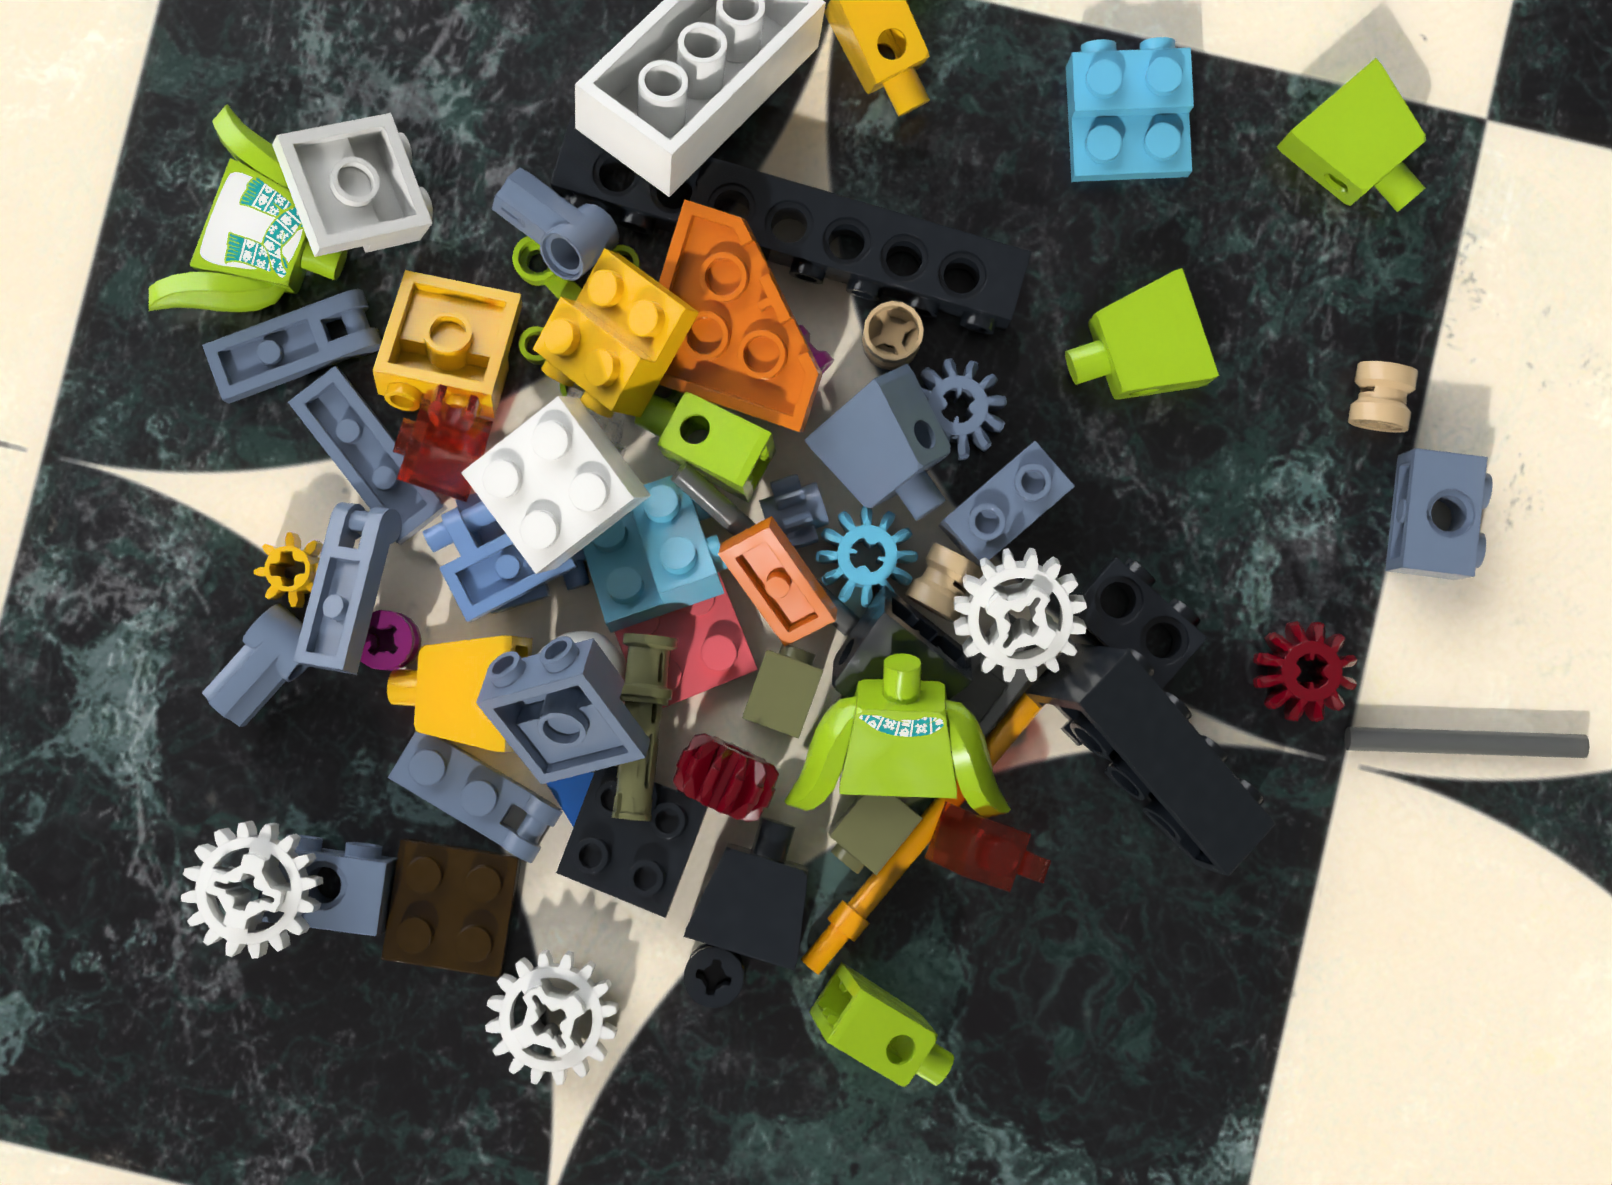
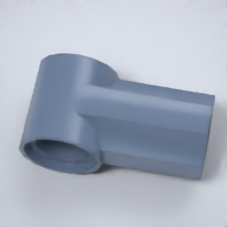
M521 167L507 177L504 185L495 195L492 210L538 243L542 258L548 268L564 280L574 281L579 279L595 266L604 248L613 251L619 243L617 225L604 209L595 204L587 203L578 208Z
M277 603L266 610L247 630L242 640L245 645L202 692L207 698L208 703L223 717L231 720L239 727L246 726L286 681H293L309 667L293 662L303 623L281 603Z

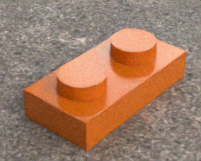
M773 516L721 543L718 552L719 557L784 646L836 621L837 607Z

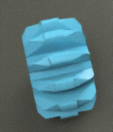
M862 506L860 512L861 526L858 527L855 526L851 516L846 511L838 514L839 524L846 533L844 537L833 529L824 528L821 537L827 543L838 547V550L818 551L816 553V562L822 564L837 563V568L824 574L821 581L824 586L832 585L841 577L847 581L838 595L840 601L843 603L847 602L856 586L862 588L861 606L868 608L873 601L872 587L877 586L880 591L886 585L894 592L887 581L888 577L901 585L908 586L911 583L912 576L908 572L896 567V564L914 563L918 560V553L912 550L897 551V545L906 542L912 536V532L909 528L901 529L893 536L887 532L894 522V513L887 511L883 515L879 527L871 525L872 509ZM860 542H863L864 546L868 549L878 546L883 557L879 556L876 563L881 565V567L874 572H870L865 565L855 568L851 563L850 557H855L857 550L852 549V547Z

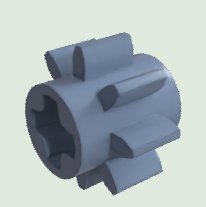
M797 474L770 482L773 496L759 500L764 518L767 519L773 516L795 549L818 543L819 539L815 529L830 523L817 483L814 482L801 486Z

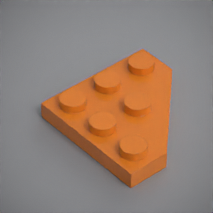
M684 199L659 283L697 310L699 314L659 385L682 393L689 392L706 401L798 432H804L822 378V372L747 220Z

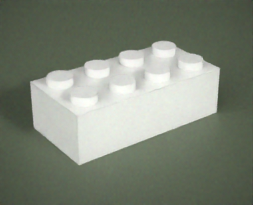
M663 0L575 84V129L670 197L818 48L826 2L823 0Z

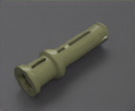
M624 633L623 644L628 646L625 682L620 700L625 702L624 705L649 737L650 743L646 758L618 765L612 818L651 821L652 795L656 774L662 707L668 706V701L672 700L673 692L667 688L670 652L677 649L678 639L657 635Z

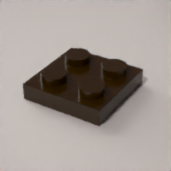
M406 838L400 840L381 960L500 978L504 974L521 859L512 854Z

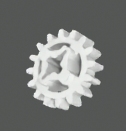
M1007 548L1003 549V564L995 567L991 561L984 557L980 560L983 576L980 579L967 574L963 577V586L970 593V596L954 597L953 603L954 610L967 616L955 620L954 629L956 635H971L962 644L963 653L966 657H970L981 652L980 669L986 674L996 664L1001 665L1004 681L1011 682L1016 669H1025L1026 676L1032 682L1036 681L1037 678L1036 666L1045 664L1054 673L1060 670L1056 655L1060 651L1067 655L1075 656L1077 648L1069 636L1070 634H1085L1087 627L1084 620L1073 616V614L1080 613L1087 609L1083 595H1069L1078 586L1073 573L1063 575L1060 578L1057 577L1061 567L1057 558L1053 556L1043 566L1038 565L1035 549L1029 548L1023 561H1015L1012 552ZM1025 578L1022 583L1008 586L1000 584L1010 579ZM1052 592L1056 595L1060 604L1058 624L1053 621L1050 615L1045 613V607L1050 602L1049 596ZM1028 606L1032 618L1029 621L1018 618L1014 624H1011L1008 611L1012 609L1016 612H1021ZM980 607L985 608L986 613L996 620L990 628L991 634L988 638L979 625ZM1035 644L1038 646L1026 651H1015L1020 647Z
M247 821L238 824L237 837L229 828L219 829L214 832L215 842L218 847L203 844L194 850L199 859L204 863L202 866L184 869L183 875L195 881L196 887L195 890L182 894L181 901L197 903L199 911L188 919V923L190 926L202 923L208 925L210 929L203 941L207 946L224 938L227 940L226 955L233 957L241 953L247 944L251 958L254 959L266 955L268 941L277 952L290 946V937L287 930L296 935H301L308 931L310 926L301 915L302 913H311L320 909L321 903L308 895L309 889L323 884V877L308 876L306 867L311 865L317 857L314 853L299 856L294 851L301 839L297 833L279 840V824L269 823L264 825L258 835L254 822ZM242 848H250L248 854L243 855L240 866H230L227 868L221 866L232 853ZM279 862H281L285 867L289 875L290 883L286 882L281 870L279 869ZM255 877L254 887L263 891L262 894L267 896L250 901L252 892L247 888H243V884L237 882ZM215 896L220 900L226 915L220 910ZM264 912H284L279 921L270 928L255 930L257 924L262 922Z
M543 950L539 954L537 967H533L531 962L523 957L515 964L519 975L518 979L504 973L497 981L500 988L506 992V995H492L487 1002L489 1008L500 1013L499 1017L490 1020L485 1025L486 1032L501 1033L503 1038L492 1051L495 1056L511 1052L515 1057L509 1068L512 1074L518 1072L524 1065L532 1068L531 1083L538 1084L545 1071L552 1072L557 1086L563 1085L567 1077L568 1068L571 1067L579 1077L583 1078L590 1070L586 1057L590 1056L602 1062L608 1052L604 1045L599 1042V1039H614L617 1034L618 1028L611 1023L605 1022V1018L616 1014L619 1010L618 1002L604 1001L602 997L612 983L609 979L594 983L590 977L594 972L596 964L592 961L584 965L581 970L573 967L574 952L571 951L566 952L559 964L553 963L549 950ZM549 978L569 981L577 986V988L568 991L554 987ZM522 991L524 993L522 998L528 1007L525 1019L515 1025L514 1006L518 995ZM545 1004L551 1011L561 1008L565 1012L566 1016L560 1023V1030L554 1022L546 1026L541 1022L540 1017L546 1010ZM591 1008L592 1027L588 1039L583 1044L581 1040L582 1035L577 1025L579 1017ZM537 1044L552 1048L556 1056L540 1054L529 1048V1046Z

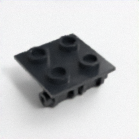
M612 766L596 770L556 873L666 918L708 807L687 797L685 793L678 789L674 790L654 782L651 821L612 818L618 767Z

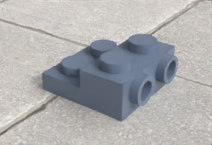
M568 636L558 637L549 642L539 654L521 658L517 652L509 651L498 656L489 665L476 704L540 784L644 759L647 755L650 739L620 700L625 680L594 638L574 643Z

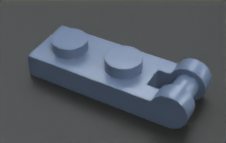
M354 289L337 294L203 344L205 355L222 400L230 404L350 358H358L378 351L382 340L377 328H370L365 311L369 309V305L363 290ZM342 319L348 335L332 340L326 324Z
M340 502L334 507L293 662L309 667L357 675L389 546L398 539L401 532V517L396 509L374 507L370 511H365L361 504ZM361 537L358 549L353 548L355 539Z
M415 731L388 776L392 781L528 863H533L539 853L541 846L538 844V841L547 826L554 827L563 812L562 809L450 741ZM514 804L527 813L518 830L503 822Z

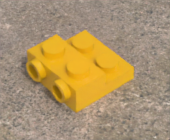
M604 248L576 301L560 297L533 350L546 359L541 370L548 377L569 387H573L576 383L585 390L580 400L593 412L607 418H612L615 412L641 417L699 312L621 254Z
M405 270L373 367L378 394L383 395L386 402L391 406L404 411H416L420 408L421 403L442 407L444 413L449 418L462 423H475L478 421L479 416L495 418L509 371L508 354L522 310L521 294Z

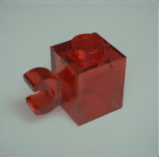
M440 384L435 388L431 400L423 398L416 421L403 418L393 448L394 453L404 456L397 480L467 502L472 487L461 472L484 455L493 421L476 416L479 407V398L477 396L471 395L467 405L463 408H454L448 405L444 400L447 386Z
M946 801L925 855L926 859L961 876L1008 892L1011 891L1017 874L1043 883L1051 860L1026 850L1031 834Z

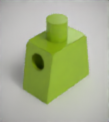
M1377 58L1371 61L1294 127L1277 146L1283 155L1340 201L1349 206L1374 186L1395 211L1398 212L1425 189L1424 185L1402 162L1426 141L1425 133Z
M1183 268L1172 271L1096 312L1088 322L1094 342L1065 351L1068 370L1076 385L1106 376L1114 399H1126L1199 388L1208 385L1219 376Z
M689 392L684 393L678 405L653 394L641 417H635L634 424L660 437L657 446L665 458L679 466L688 462L709 482L748 503L776 453L771 432ZM697 430L709 432L707 438L701 443L691 444L688 442L690 435Z
M843 962L840 963L809 1011L827 1043L902 1087L907 1086L915 1074L932 1085L937 1086L946 1078L952 1068L954 1054L936 1043L938 1034L920 1013Z

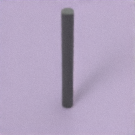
M688 462L682 464L671 477L672 482L733 536L755 525L747 515ZM818 580L838 609L836 621L831 624L844 636H849L860 618Z
M1347 727L1345 731V747L1348 751L1587 758L1590 748L1589 739L1585 734Z

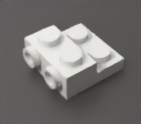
M391 113L276 136L272 146L314 257L362 246L365 253L420 241L432 225L433 208L431 199L425 188L418 186L411 167L412 152L409 141L402 132L398 133Z

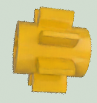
M287 532L285 537L286 546L279 548L269 544L262 546L268 558L265 562V567L255 569L254 574L266 577L271 584L265 594L267 599L277 600L285 592H288L291 607L303 608L305 602L304 594L310 593L312 590L320 559L318 555L322 551L323 543L314 540L308 543L304 549H301L299 535ZM295 561L305 564V573L295 575V579L285 577V567L294 566Z

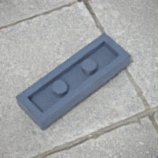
M337 366L331 368L288 401L370 509L374 507L391 508L399 512L402 525L399 537L395 541L396 543L402 545L448 509Z

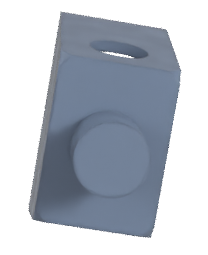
M908 364L874 378L804 439L811 450L864 507L872 509L898 495L914 519L918 521L946 501L927 472L950 454L951 445L914 372Z

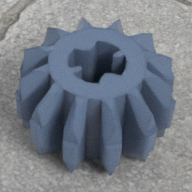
M949 358L945 359L942 365L943 380L929 367L922 371V381L929 389L922 388L948 441L955 443V452L958 460L962 461L967 460L969 457L970 447L968 439L983 452L989 449L991 441L983 429L991 432H1001L1005 422L1000 417L988 412L1004 408L1007 400L1005 396L1001 395L987 397L986 393L998 381L994 374L986 376L980 383H977L973 380L978 370L977 362L970 360L964 369L963 376L957 375L954 360ZM953 397V403H956L958 398H962L968 403L969 407L964 414L966 422L959 423L958 416L954 418L953 422L944 417L943 412L947 406L945 398Z

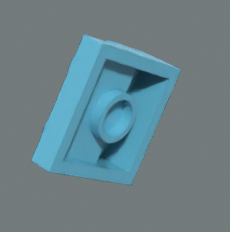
M1156 37L1142 41L1139 44L1140 50L1117 51L1115 41L1101 39L1082 44L1081 52H1072L1066 65L1071 182L1180 178L1190 175L1192 172L1189 113L1194 107L1191 48H1176L1173 38Z
M673 475L645 484L644 487L651 496L583 548L603 617L610 633L724 594L718 572L728 568L718 555L721 544L717 534L705 537L700 522L711 518V516L671 481Z

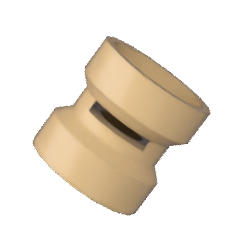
M889 301L881 303L871 310L865 320L862 337L864 354L871 363L881 369L894 370L913 361L919 351L924 331L921 317L915 309L903 302Z
M1363 361L1358 363L1355 383L1360 388L1358 399L1350 405L1348 423L1359 428L1396 433L1408 431L1411 411L1406 406L1407 395L1416 389L1418 370L1393 362Z
M933 543L925 557L927 565L925 572L921 577L913 579L905 596L928 611L954 623L961 616L960 612L954 610V597L965 596L967 592L963 586V577L967 574L980 579L983 576V572L980 566L945 546Z

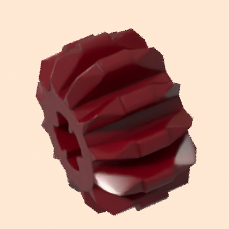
M1298 621L1286 624L1285 638L1276 632L1266 635L1265 641L1274 654L1256 653L1253 658V662L1257 665L1268 667V675L1257 676L1253 679L1254 687H1273L1271 693L1266 697L1264 705L1268 709H1276L1285 703V719L1298 721L1305 711L1310 721L1315 722L1324 719V704L1332 710L1340 711L1344 708V700L1336 691L1337 688L1354 690L1357 686L1356 680L1351 677L1342 676V668L1352 667L1357 664L1355 655H1337V652L1345 643V637L1342 634H1333L1325 639L1324 623L1312 622L1305 632ZM1297 661L1312 662L1313 665L1308 670L1309 676L1313 679L1312 682L1297 681L1296 678L1301 673V669L1296 663Z
M703 733L694 735L689 745L683 749L676 764L678 768L673 778V783L679 791L685 793L687 797L700 802L701 805L710 807L720 814L729 815L736 820L741 819L746 822L758 821L764 809L768 808L776 791L774 787L779 773L775 766L766 762L764 758L756 756L750 751L716 736L712 737Z

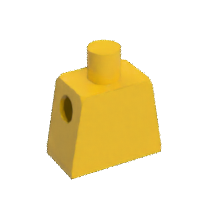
M830 0L824 14L866 93L871 94L884 87L898 117L930 101L916 72L930 56L906 0ZM877 45H885L891 48L895 54V59L889 60L884 58L880 54Z
M502 635L421 646L418 655V670L394 669L390 673L387 684L388 700L392 705L415 706L414 727L419 733L494 752H515L479 708L476 701L487 669L493 660L509 651L517 652L521 658L532 656L533 638Z

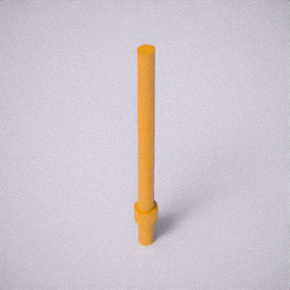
M1023 693L985 739L990 753L992 768L1043 708H1039L1025 693ZM958 781L957 799L935 798L921 815L923 819L877 875L872 873L848 903L842 900L828 916L827 919L831 922L830 925L801 958L802 962L812 971L819 975L848 939L855 942L870 924L866 920L869 914L966 800L960 790Z

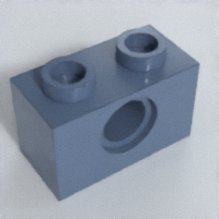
M1034 441L944 518L938 526L967 559L981 567L980 560L985 557L988 560L993 558L1075 486L1040 445Z
M1419 448L1398 455L1385 571L1451 580L1475 577V570L1482 565L1486 552V537L1484 533L1480 532L1482 509L1488 506L1493 487L1492 476L1486 473L1488 457ZM1436 501L1443 502L1451 512V524L1446 531L1439 529L1432 520L1431 510Z
M299 835L301 839L294 851L299 856L314 853L317 857L311 865L306 867L308 876H317L322 867H328L333 869L341 880V890L336 898L324 896L317 886L309 889L308 896L315 898L321 903L319 910L311 913H302L301 915L307 921L310 928L378 936L386 931L397 858L381 856L383 846L376 844L346 842L345 851L322 848L323 838ZM279 862V869L281 870L286 882L290 883L289 875L285 867L281 862ZM259 890L258 899L267 895H263V891ZM266 911L264 912L262 922L276 923L283 916L284 912L278 911L274 913Z

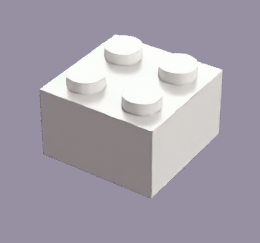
M557 396L461 472L535 574L558 568L651 496L578 397Z

